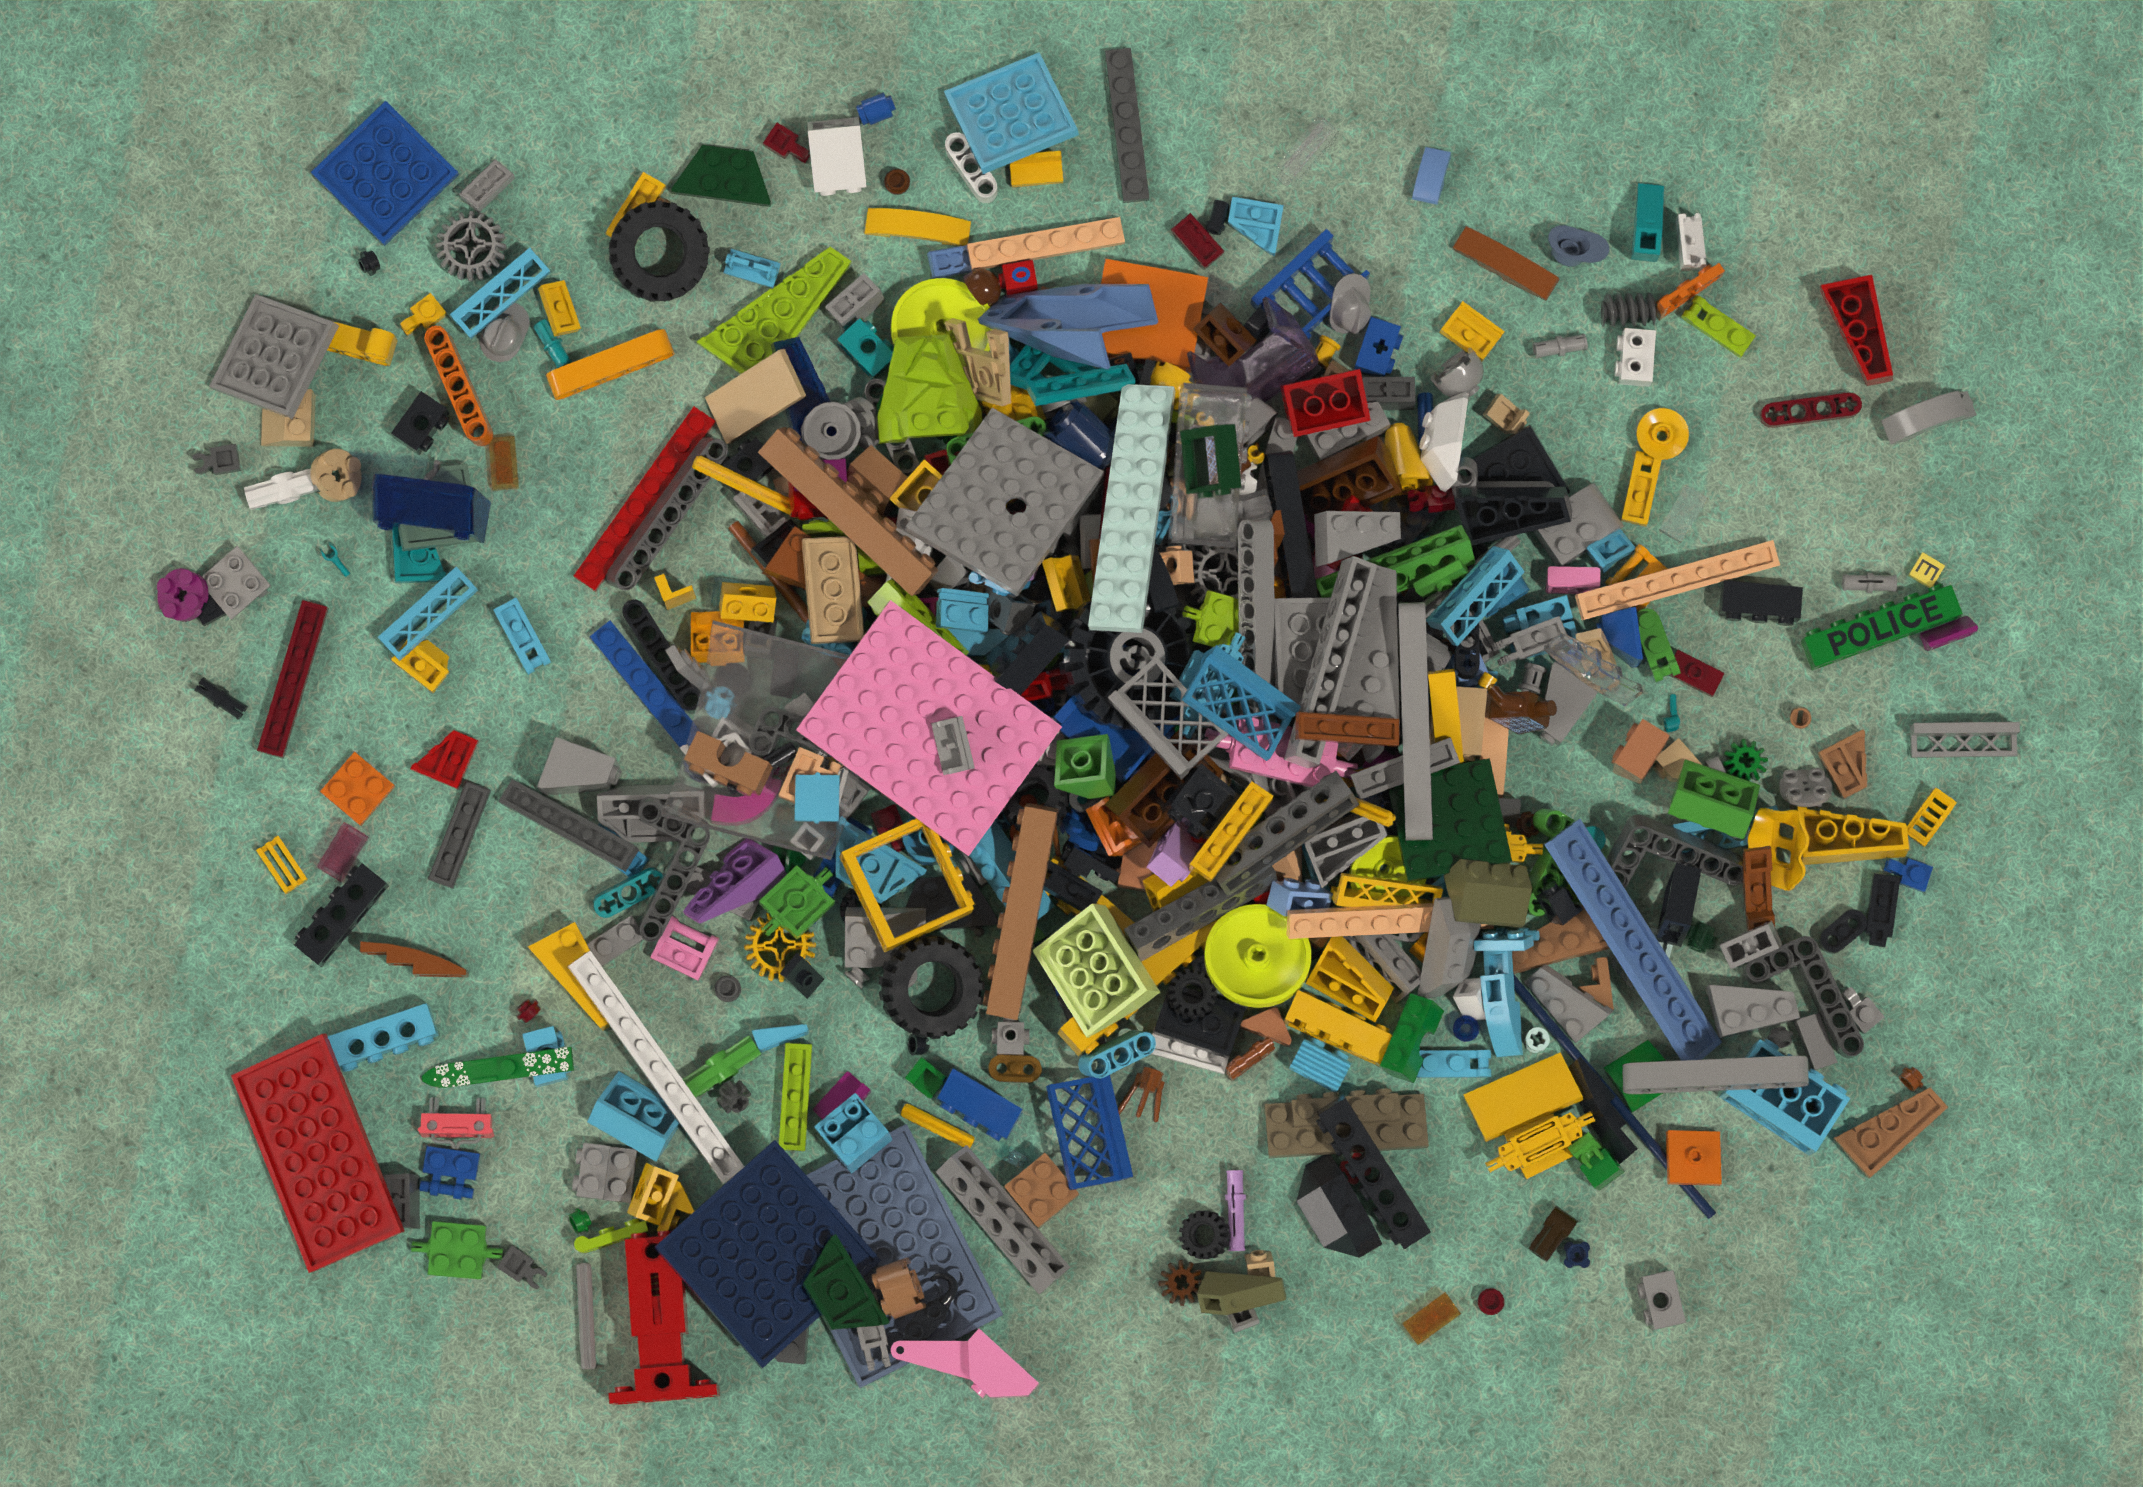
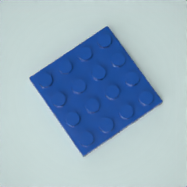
M387 101L381 104L311 171L312 175L384 246L459 175L458 171Z

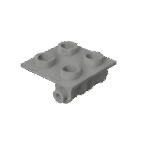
M238 546L202 576L207 583L208 593L231 620L257 597H264L268 593L266 589L271 586Z

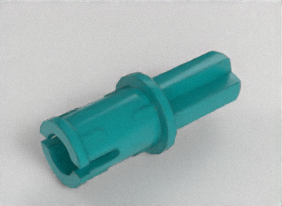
M546 319L537 322L534 325V329L544 344L543 350L548 351L556 368L572 363V360H570L561 345L562 339L557 338V336L554 337L549 322Z

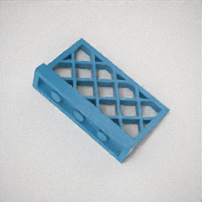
M1216 645L1204 653L1200 660L1202 663L1182 701L1265 761H1268L1273 755L1292 717L1296 715L1301 706ZM1208 667L1215 672L1217 682L1208 683L1205 674ZM1226 684L1234 685L1237 688L1239 697L1229 698ZM1219 686L1223 700L1213 701L1209 687ZM1203 688L1206 699L1205 703H1200L1192 697L1196 689ZM1253 699L1256 701L1260 712L1250 714L1247 700ZM1240 701L1244 715L1234 716L1231 702ZM1224 704L1228 718L1219 717L1216 714L1214 705ZM1274 714L1282 720L1279 728L1271 729L1268 715ZM1261 716L1265 730L1255 732L1252 718ZM1245 719L1249 733H1241L1237 728L1236 721ZM1267 735L1269 743L1267 750L1259 746L1257 736Z

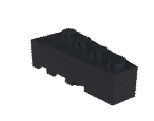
M1457 487L1455 501L1462 525L1470 539L1471 546L1568 523L1572 519L1573 510L1566 487Z

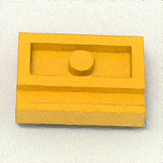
M1462 301L1439 333L1467 353L1468 348H1472L1481 362H1483L1505 331Z

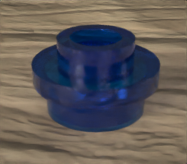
M1470 1015L1458 1017L1453 1024V1033L1461 1041H1472L1479 1034V1023ZM1463 1024H1469L1471 1026V1030L1465 1032L1462 1030L1461 1026Z

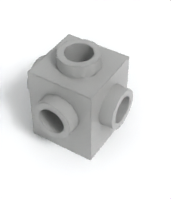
M1003 1017V1022H998V1027L992 1028V1044H997V1055L1024 1056V1045H1029L1030 1029H1024V1022H1019V1018L1014 1020ZM1012 1032L1016 1037L1013 1040H1008L1006 1035Z

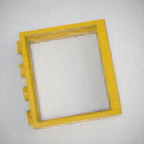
M918 819L909 821L842 851L839 856L884 953L963 918L974 910L972 905L975 904L972 894L969 890L965 891L961 883L964 880L959 867H954L950 860L952 853L946 842L942 843L939 835ZM922 829L959 909L894 938L858 863L857 857Z

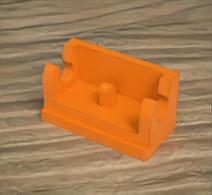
M1106 797L1092 807L1087 808L1086 812L1108 856H1122L1142 843V841L1105 805L1110 800L1109 797Z

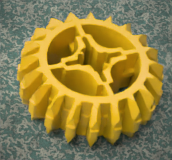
M766 913V916L770 921L772 918L769 913ZM759 917L757 921L761 925L758 929L755 925H751L750 929L755 935L747 934L745 937L748 941L753 942L752 944L744 945L745 950L753 951V953L746 956L747 961L756 959L751 968L755 970L761 966L762 968L759 971L760 977H763L767 971L770 972L768 976L769 981H773L775 974H779V982H784V977L780 972L785 967V958L789 952L802 950L800 956L804 959L806 957L815 958V953L808 951V948H816V943L807 941L815 936L813 932L804 933L801 936L802 941L795 942V940H788L784 935V928L779 926L775 930V936L772 940L759 943L763 935L761 928L769 922L764 923L763 919ZM780 933L783 943L788 945L787 949L781 952V959L777 948H772L774 943L777 944L776 941L779 940ZM759 951L775 954L777 967L764 962L759 955Z

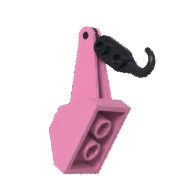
M938 1272L931 1276V1282L937 1279H944L947 1281L949 1288L944 1295L929 1301L926 1304V1308L921 1309L907 1324L905 1338L902 1341L895 1342L891 1347L892 1356L897 1360L969 1379L973 1382L971 1388L982 1399L985 1395L990 1399L1028 1397L1037 1388L1039 1383L982 1330L978 1329L968 1341H926L945 1320L950 1304L958 1292L957 1281L951 1274Z

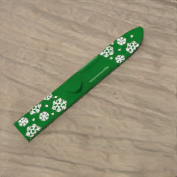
M572 1047L443 1064L425 1072L422 1075V1082L433 1087L451 1088L574 1071Z

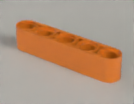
M432 326L425 333V343L464 433L475 445L486 446L493 439V430L454 340L443 327ZM439 335H444L443 342L439 345H434L435 338ZM449 358H454L453 365L449 368H444L445 361ZM459 381H464L463 388L459 391H454V385ZM468 404H474L473 411L469 414H464V408ZM478 427H484L483 434L480 437H474V431Z

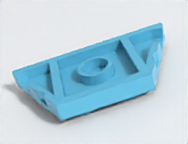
M842 818L839 819V822H836V877L853 887L839 856L842 851L874 837ZM887 845L857 857L877 902L880 904L927 871Z

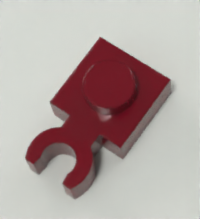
M1438 485L1425 486V492L1418 490L1407 492V500L1412 501L1409 502V510L1411 512L1420 511L1423 507H1428L1429 513L1455 510L1452 487L1444 492L1440 490Z

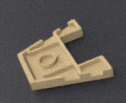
M954 318L945 321L947 331L952 330L957 341L953 343V346L957 353L962 354L966 363L963 369L976 399L999 406L1010 404L1008 332L998 329L986 332L991 351L988 352L971 347L966 321Z

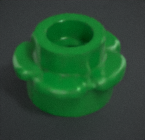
M576 1208L575 1212L569 1214V1220L574 1231L577 1234L583 1231L587 1233L588 1226L591 1225L588 1213L585 1210L581 1212L580 1209Z

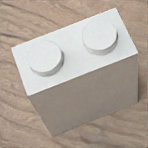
M859 117L807 122L814 192H820L821 196L836 194V190L846 189V193L862 191L861 188L866 187Z

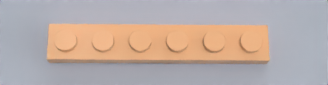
M1116 217L967 244V251L971 270L973 271L977 268L988 269L1010 263L1122 245L1125 243L1121 219Z

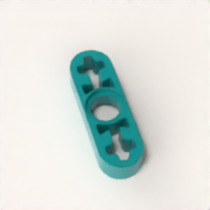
M650 867L602 891L593 900L595 912L600 917L608 918L652 896L663 873L657 868ZM651 874L654 877H660L656 880V886H652L651 883L643 886L646 892L641 893V889L636 881L640 880L641 884L649 881L648 876ZM626 886L635 887L637 891L635 897L632 899L623 898L621 895L623 888ZM612 893H617L622 904L618 906L617 901L609 904L610 909L608 911H605L604 908H598L601 906L602 899L609 902L615 899Z

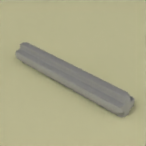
M579 1263L576 1269L581 1367L587 1370L596 1368L592 1270L590 1263Z

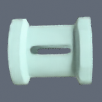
M1540 1027L1529 1030L1524 1037L1526 1049L1532 1053L1543 1051L1550 1041L1548 1032ZM1536 1034H1539L1543 1044L1535 1047L1530 1036L1534 1037Z

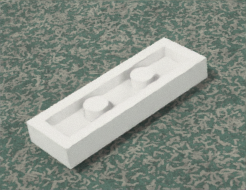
M1152 1034L1155 1038L1156 1046L1151 1055L1224 1075L1228 1063L1227 1058Z

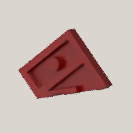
M453 730L440 744L435 745L428 751V754L417 763L415 762L410 769L458 790L479 741Z

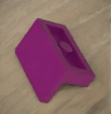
M846 1072L813 1108V1111L823 1120L854 1093L864 1101L871 1093V1090L850 1072Z

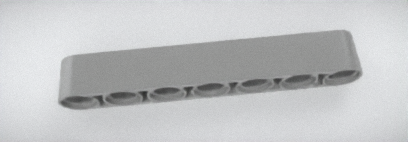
M1805 1056L1627 1063L1622 1066L1623 1092L1626 1094L1794 1088L1809 1085L1808 1058Z

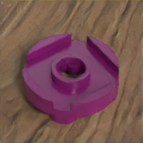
M180 568L169 572L165 578H161L157 583L158 604L165 617L188 622L194 620L202 613L201 608L204 602L207 603L209 593L207 583L201 575L194 571ZM181 590L187 591V595L184 596V601L179 599V593Z

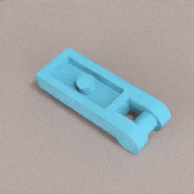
M517 598L493 609L528 675L535 672L534 669L542 664L546 666L551 663ZM535 649L538 655L528 659L526 653Z
M1419 1050L1420 1056L1424 1060L1417 1078L1491 1077V1069H1489L1491 1050ZM1470 1059H1478V1069H1470Z

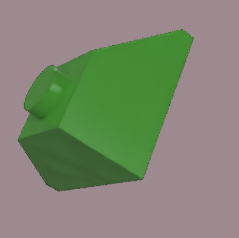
M1108 734L1057 741L1054 782L1056 789L1088 799L1115 795L1116 771Z

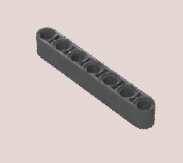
M704 437L698 442L609 568L607 581L611 586L621 590H630L637 584L711 479L710 476L700 473L697 477L694 476V469L692 467L696 456H703L721 465L728 453V448L724 441L713 437ZM714 443L716 451L710 456L708 452L709 447ZM685 486L686 494L683 498H680L678 495L679 489ZM670 507L671 515L665 520L663 516L664 510ZM654 528L656 530V536L652 541H650L648 538V534L650 530ZM637 550H640L641 558L638 562H634L633 555ZM625 571L626 579L620 584L618 576L621 572Z

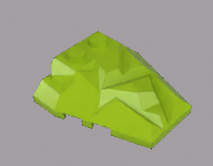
M949 334L897 337L888 369L886 385L883 390L881 406L877 415L879 444L905 442L908 438L952 435L960 437L974 433L982 422V410Z

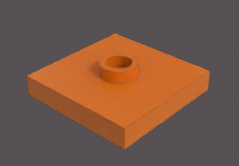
M1666 1131L1667 1184L1720 1186L1722 1184L1720 1132Z

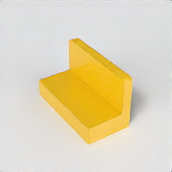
M1061 151L1037 152L1010 163L1011 186L1024 187L1063 183Z
M664 574L654 577L667 610L696 599L692 585L672 593Z

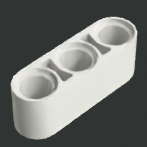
M950 134L945 141L948 158L976 199L982 203L992 202L997 196V182L990 172L982 174L964 134ZM955 142H960L964 145V148L959 152H954L950 149V146ZM969 163H974L978 166V170L974 173H968L964 168ZM988 184L993 190L989 194H982L979 191V187Z

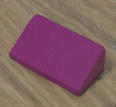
M1964 616L1921 632L1920 638L1925 650L1928 652L1974 635L1979 628L1970 617Z

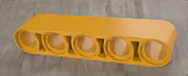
M659 329L554 369L546 374V378L555 400H561L666 360L675 353L666 330Z

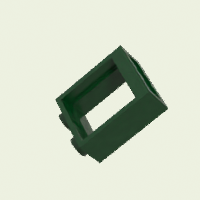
M1235 424L1211 425L1180 431L1186 494H1197L1198 499L1214 497L1213 492H1215V496L1231 495V489L1242 488ZM1214 438L1218 484L1210 485L1206 439Z

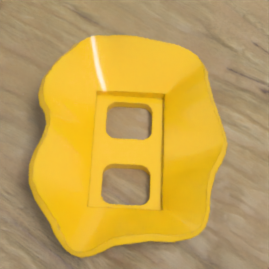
M1760 808L1755 814L1748 834V849L1771 846V886L1791 891L1805 876L1806 869L1801 857L1809 846L1808 832L1804 827L1799 811H1777L1769 808ZM1780 823L1794 828L1793 839L1780 835ZM1778 847L1791 852L1790 863L1777 859Z

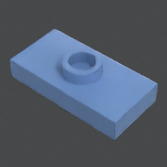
M967 245L929 251L927 253L933 279L965 274L972 271Z

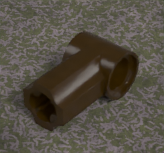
M1556 1205L1543 1223L1544 1227L1537 1234L1528 1249L1540 1259L1548 1262L1562 1240L1569 1236L1578 1220Z

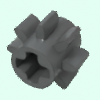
M741 1080L737 1083L728 1081L720 1087V1097L716 1101L727 1114L731 1110L739 1113L749 1105L747 1097H750L751 1093Z

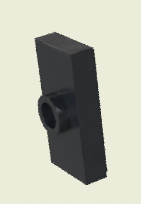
M798 953L793 956L780 972L806 999L811 996L824 980Z

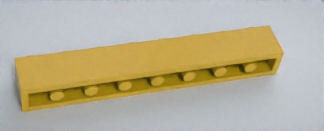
M1220 918L1142 961L1157 987L1162 982L1165 986L1170 983L1173 977H1176L1174 971L1181 965L1184 968L1189 966L1197 958L1194 954L1200 948L1205 951L1207 937L1214 924ZM1137 1009L1136 1011L1130 1013L1129 1015L1125 1016L1124 1018H1125L1126 1020H1128V1019H1129L1131 1016H1133L1139 1009ZM1072 1017L1059 1029L1057 1034L1079 1057L1084 1052L1087 1055L1099 1046L1097 1040L1105 1035L1108 1038L1119 1026L1115 1022L1088 1038L1075 1018Z

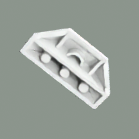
M1466 392L1457 394L1439 403L1431 412L1426 413L1422 423L1425 431L1419 448L1422 449L1421 461L1440 490L1444 492L1457 481L1469 397V393Z

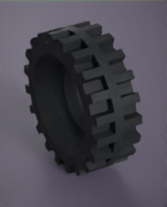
M645 202L628 211L620 219L609 242V262L615 278L620 281L625 290L633 293L635 297L643 298L650 302H666L678 297L680 298L695 287L707 268L710 247H708L707 233L704 232L699 219H696L690 213L691 211L673 202ZM652 227H664L672 230L679 236L683 244L684 256L681 264L675 271L667 275H653L646 272L639 265L635 257L637 239L644 231Z

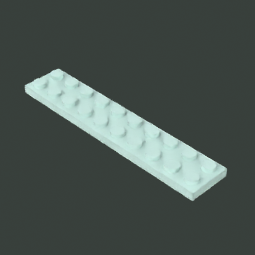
M1128 384L1121 389L1088 623L1090 630L1143 632L1176 392L1174 386Z

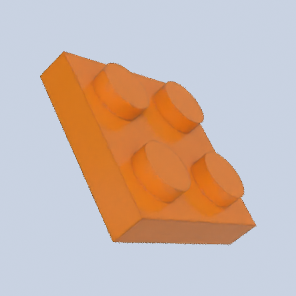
M354 751L320 792L357 824L362 826L394 789L395 785Z

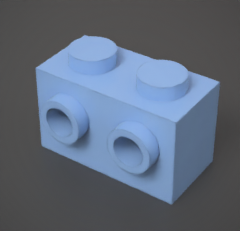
M1284 878V881L1273 880L1266 906L1287 917L1288 910L1329 908L1333 893L1322 888L1320 882L1312 879H1306L1305 882H1299L1292 878Z

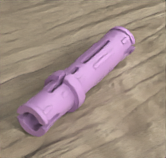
M1244 1170L1226 1171L1228 1195H1225V1200H1228V1225L1230 1227L1228 1233H1231L1228 1251H1246L1244 1236V1200H1246V1194H1243Z

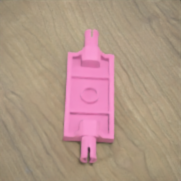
M1252 718L1255 732L1265 730L1261 719ZM1245 719L1237 720L1238 730L1243 734L1249 733ZM1270 722L1271 729L1279 728L1280 724ZM1287 726L1273 755L1268 761H1265L1229 734L1216 746L1225 749L1229 753L1230 761L1228 768L1307 787H1313L1324 776L1330 775L1334 771H1337L1340 777L1352 780L1351 774L1356 773L1353 770L1358 769L1357 763L1337 760L1338 743L1326 742L1320 764L1307 769L1284 760L1293 727ZM1208 728L1204 736L1208 737V739H1204V741H1213L1220 733ZM1267 735L1257 736L1259 746L1267 750L1269 746Z

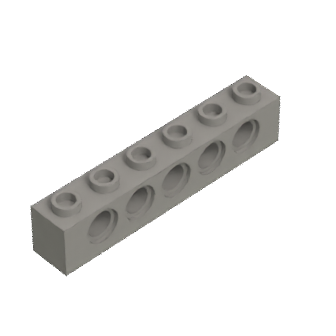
M967 1145L951 1156L936 1171L938 1176L1038 1294H1041L1071 1268Z

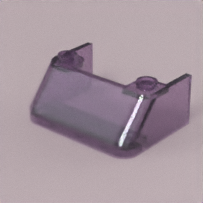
M1268 297L1262 300L1269 329L1273 334L1239 357L1230 367L1218 355L1207 362L1192 351L1187 353L1194 384L1237 413H1240L1256 397L1267 402L1281 392V385L1295 382L1318 364L1317 352L1294 316Z

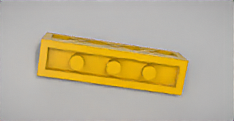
M1251 781L1189 864L1190 874L1195 877L1199 873L1211 882L1271 803L1274 796Z
M1341 873L1338 887L1331 886L1330 892L1333 893L1332 900L1337 906L1362 907L1434 903L1435 898H1441L1443 888L1441 886ZM1347 881L1357 882L1361 889L1346 888ZM1378 885L1383 886L1386 892L1378 893L1369 890ZM1400 889H1407L1411 896L1407 897L1393 894L1398 892ZM1426 892L1434 893L1432 901L1419 897Z

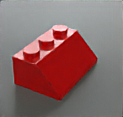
M1360 369L1280 386L1285 412L1293 437L1371 421Z

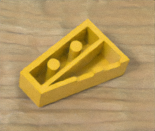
M1343 936L1330 938L1306 981L1307 985L1373 1022H1376L1394 989Z

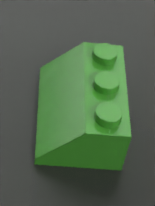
M1685 759L1671 798L1668 814L1700 824L1705 828L1726 833L1732 837L1744 839L1754 815L1760 785Z

